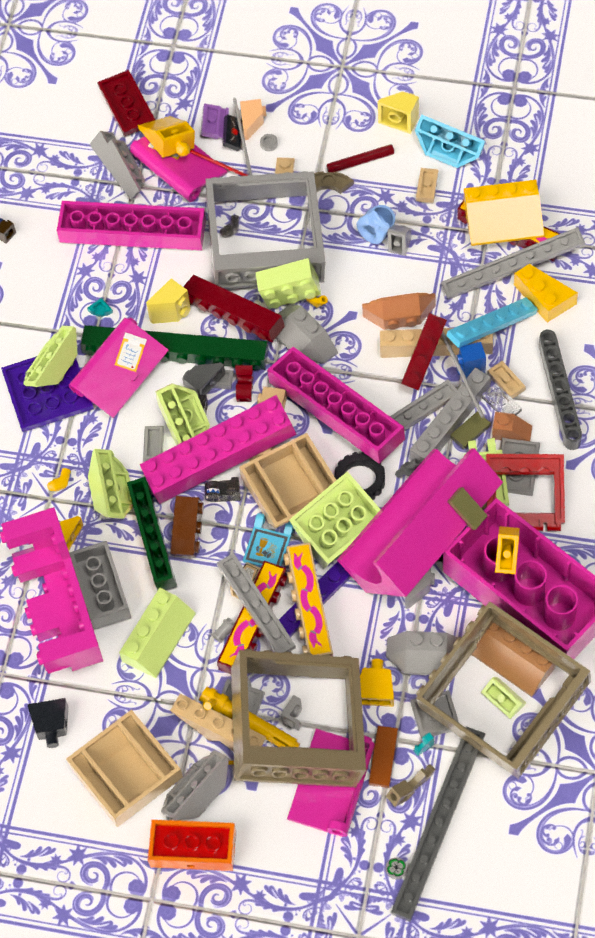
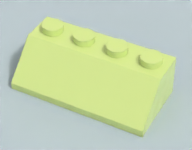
M159 588L120 650L119 654L122 662L156 679L196 612L176 595Z

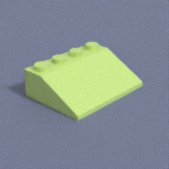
M347 471L289 521L304 543L310 542L313 557L325 569L349 547L381 509Z

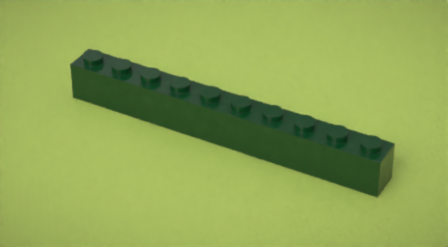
M84 325L81 339L83 354L93 356L115 328ZM144 330L169 350L161 359V362L172 361L180 364L194 363L197 365L222 363L224 366L233 368L238 365H252L253 370H266L268 357L267 341Z

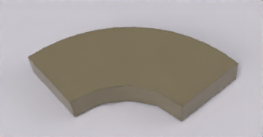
M324 171L314 173L317 192L330 189L341 194L354 185V180L339 172L324 173Z

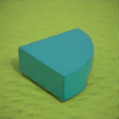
M102 298L87 307V311L94 316L103 317L113 313V310Z
M427 733L422 737V743L415 745L414 752L417 756L434 745V737L431 733Z

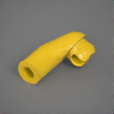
M325 295L306 299L308 303L316 308L328 302V298Z
M63 468L60 477L48 482V489L56 492L66 488L71 470Z

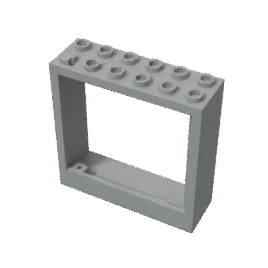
M314 171L206 179V204L214 284L224 289L258 287L255 272L309 258L318 275L319 283L324 282L326 262ZM294 196L308 197L314 248L220 255L214 202Z

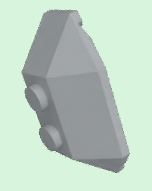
M290 304L278 313L282 315L285 327L277 338L288 350L295 347L314 362L325 364L338 354L326 330L302 306Z
M405 631L387 638L386 658L404 674L430 675L434 669L437 670L441 666L443 656L446 653L450 654L453 650V644L458 637L442 632Z
M214 750L210 755L194 763L183 775V778L168 792L161 812L173 820L198 818L226 787L229 758Z

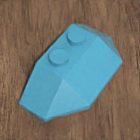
M422 114L415 129L425 155L456 168H460L478 159L486 143L485 140Z

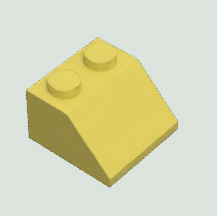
M402 91L379 99L378 123L411 134L419 119V97Z
M172 278L146 302L149 319L152 324L179 322L191 310L188 290Z

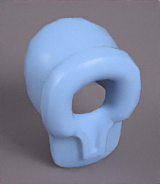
M386 205L374 206L358 219L356 223L357 230L368 242L378 245L388 235V229L395 224V214Z

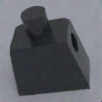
M66 698L27 704L38 739H46L47 748L58 747V737L67 735L69 707Z

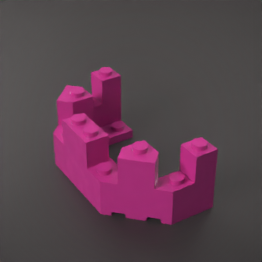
M52 507L2 523L3 531L0 532L2 543H7L9 549L25 544H33L34 546L12 553L14 565L11 568L14 577L18 576L20 583L44 576L45 583L42 586L45 594L27 599L28 607L24 608L27 618H31L33 622L30 625L32 635H37L39 642L58 636V638L39 643V651L36 654L39 665H44L45 670L50 674L68 667L75 671L103 662L55 508Z

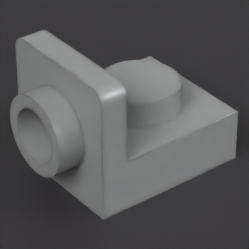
M295 695L292 696L282 711L281 719L285 727L291 730L294 728L299 731L301 724L296 718L302 711L301 699Z

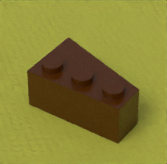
M176 496L170 551L172 556L196 558V554L200 552V541L198 540L199 534L202 532L201 518L204 511V503L199 497Z

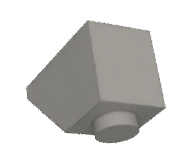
M392 225L388 229V252L406 256L411 241V228L404 225Z
M431 568L405 597V608H411L430 592V586L435 584V573H431Z

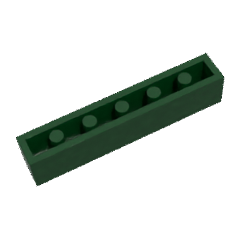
M145 477L129 481L127 486L154 583L157 589L169 590L178 587L150 486Z

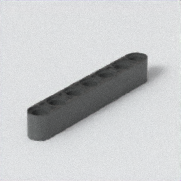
M545 329L539 335V351L563 444L569 450H576L581 445V427L557 336L553 330Z

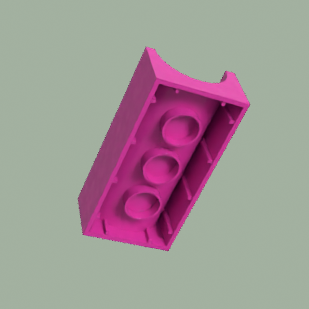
M470 448L457 465L448 460L438 449H433L337 561L366 593L406 597L467 526V523L447 502L459 487H463L482 508L503 481L475 448Z

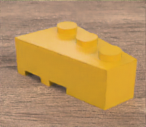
M531 264L514 273V286L538 308L537 312L547 323L577 305L578 292Z

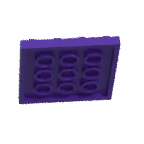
M36 357L1 367L22 432L94 409L89 399L85 396H78L68 386L80 372L77 358H75L73 365L69 367L59 384L40 387L25 386L23 384L26 372Z

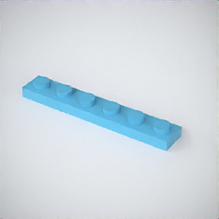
M525 297L450 329L446 336L460 348L536 315L538 308Z

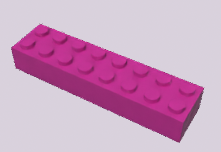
M62 200L56 231L60 243L202 251L206 215L204 208Z
M295 347L288 350L267 369L270 384L278 389L286 390V395L378 464L405 440L404 426Z
M277 395L141 463L140 467L159 504L297 434Z

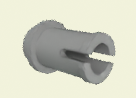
M229 617L223 619L221 626L212 634L213 637L222 643L232 631L235 622Z

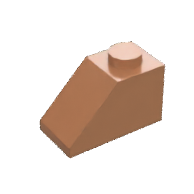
M495 412L492 438H495V440H502V438L531 440V424L515 414Z

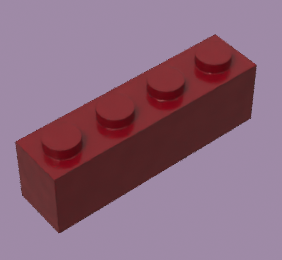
M428 313L401 384L419 391L446 324V319Z

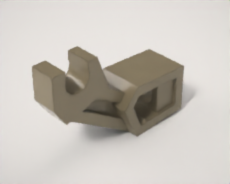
M429 764L425 770L423 768L420 769L409 782L403 780L394 785L386 795L387 799L395 807L408 801L415 793V790L433 775L435 768Z

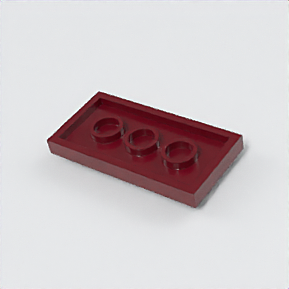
M129 69L97 82L98 88L124 137L140 131L138 125L156 120Z

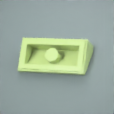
M492 677L481 691L509 719H512L526 705V702L498 677Z

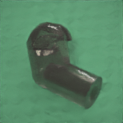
M232 215L230 224L220 229V235L225 238L236 234L239 231L240 217Z

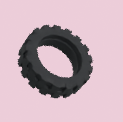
M354 452L350 456L349 454L344 456V459L340 460L338 466L335 467L334 477L336 480L352 467L365 466L370 468L375 473L376 480L370 487L363 490L372 500H375L376 496H379L385 487L384 466L381 463L378 464L364 452L359 454Z

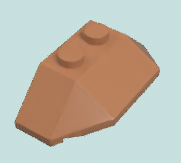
M418 292L379 298L362 304V315L383 330H395L407 326L414 327L420 325L426 319L428 313L435 308L436 295L435 293Z

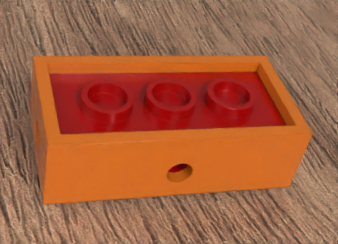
M151 819L148 851L150 867L233 871L236 843L235 823Z

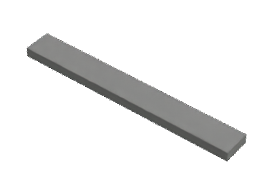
M576 227L444 280L441 284L449 300L512 275L528 264L534 266L584 246L585 241L579 228Z

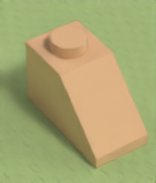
M261 99L240 101L245 140H248L264 124L263 117L266 116V107L262 106Z

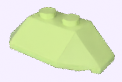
M61 326L58 330L59 332L48 340L27 370L23 383L25 386L55 385L63 380L65 373L73 365L78 355L76 328L74 326Z
M171 383L155 391L158 406L176 445L209 429L210 423L195 390Z
M94 449L88 473L94 510L108 518L123 519L133 508L127 482L130 481L129 473L114 456L115 454L112 450Z

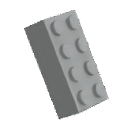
M107 540L69 552L93 629L95 630L132 618Z

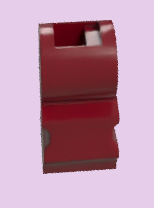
M235 366L237 377L236 401L252 402L253 366Z

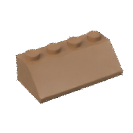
M494 622L477 643V648L472 653L473 657L530 697L534 696L556 668V665Z

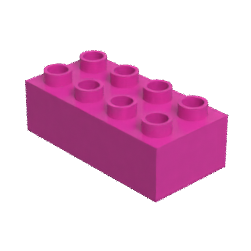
M495 498L484 510L488 516L478 528L472 530L468 526L443 553V572L485 606L490 601L562 652L575 659L595 638V575ZM499 526L520 528L515 574L495 572Z

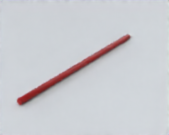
M190 149V153L241 176L248 175Z

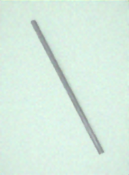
M234 97L233 103L248 174L252 175L237 100Z
M442 331L441 336L481 418H484L485 416L444 331Z

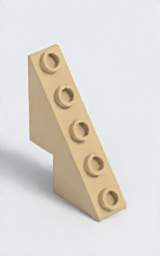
M179 694L170 711L209 741H220L234 752L233 720L212 709L206 710L204 705L183 694ZM249 728L250 745L262 746L266 737Z

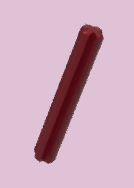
M392 144L333 161L327 163L326 168L328 172L334 173L394 154V147Z

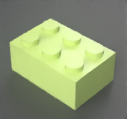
M309 258L255 272L258 292L268 309L278 308L285 304H293L300 300L312 299L315 296L321 295L319 278Z

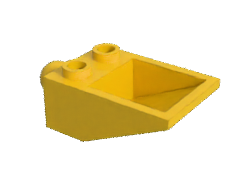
M167 116L138 125V129L163 158L174 154L184 157L190 153V149L194 148L195 131L187 121Z

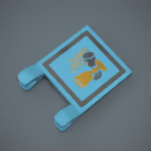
M258 513L243 563L249 562L255 566L262 567L265 560L282 567L284 561L283 554L286 553L294 527L288 522L285 525L284 533L264 529L265 516Z

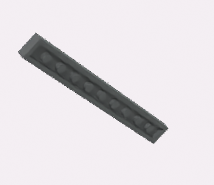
M466 726L468 730L484 740L485 733ZM462 738L391 910V915L411 922L479 753V750Z

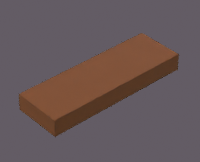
M378 726L369 786L390 787L398 728Z

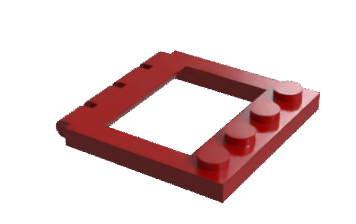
M486 454V462L496 474L554 475V513H515L538 531L544 530V524H547V531H561V524H565L564 454ZM496 491L486 502V508L496 498Z

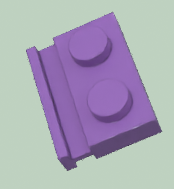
M204 103L201 136L215 139L223 138L224 117L229 114V108L226 107L224 109L221 106Z

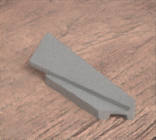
M100 130L90 142V146L128 197L134 199L141 191V187L146 180L126 143L116 140L113 132Z

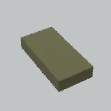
M477 411L451 434V439L462 449L468 447V441L476 440L491 426V423L485 417L481 418Z
M459 487L447 501L472 530H476L488 516L463 487Z

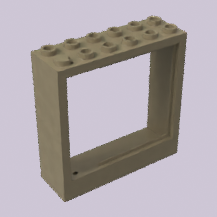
M489 601L486 606L483 605L479 609L478 617L475 621H470L466 626V633L463 637L456 639L450 654L446 653L443 656L441 666L431 672L428 677V683L418 689L416 700L421 710L519 779L591 682V671ZM493 622L569 674L556 696L548 699L507 756L500 753L434 705L475 651L477 643Z
M239 650L231 667L235 781L356 787L366 772L359 658H352L351 656L336 657L330 654L322 656L311 653L293 654L288 651L278 653L271 650ZM247 673L345 679L349 750L251 746Z

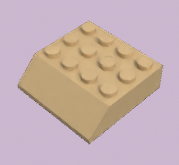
M307 433L239 466L241 479L264 514L267 522L274 528L290 522L289 520L336 481V478Z
M132 709L66 758L79 780L117 827L183 778L180 767Z

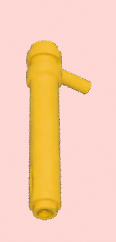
M206 687L199 698V701L203 702L204 709L210 710L213 708L214 711L233 720L232 701L229 699V696L223 693L219 694L218 690L213 687ZM249 711V728L266 737L265 740L277 747L300 746V743L297 742L298 739Z

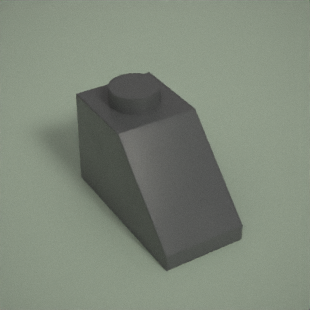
M222 363L195 365L183 375L184 387L195 390L198 398L201 400L225 375L224 365Z

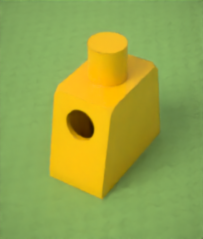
M372 659L371 668H362L360 675L362 705L394 707L391 670L383 669L382 659Z

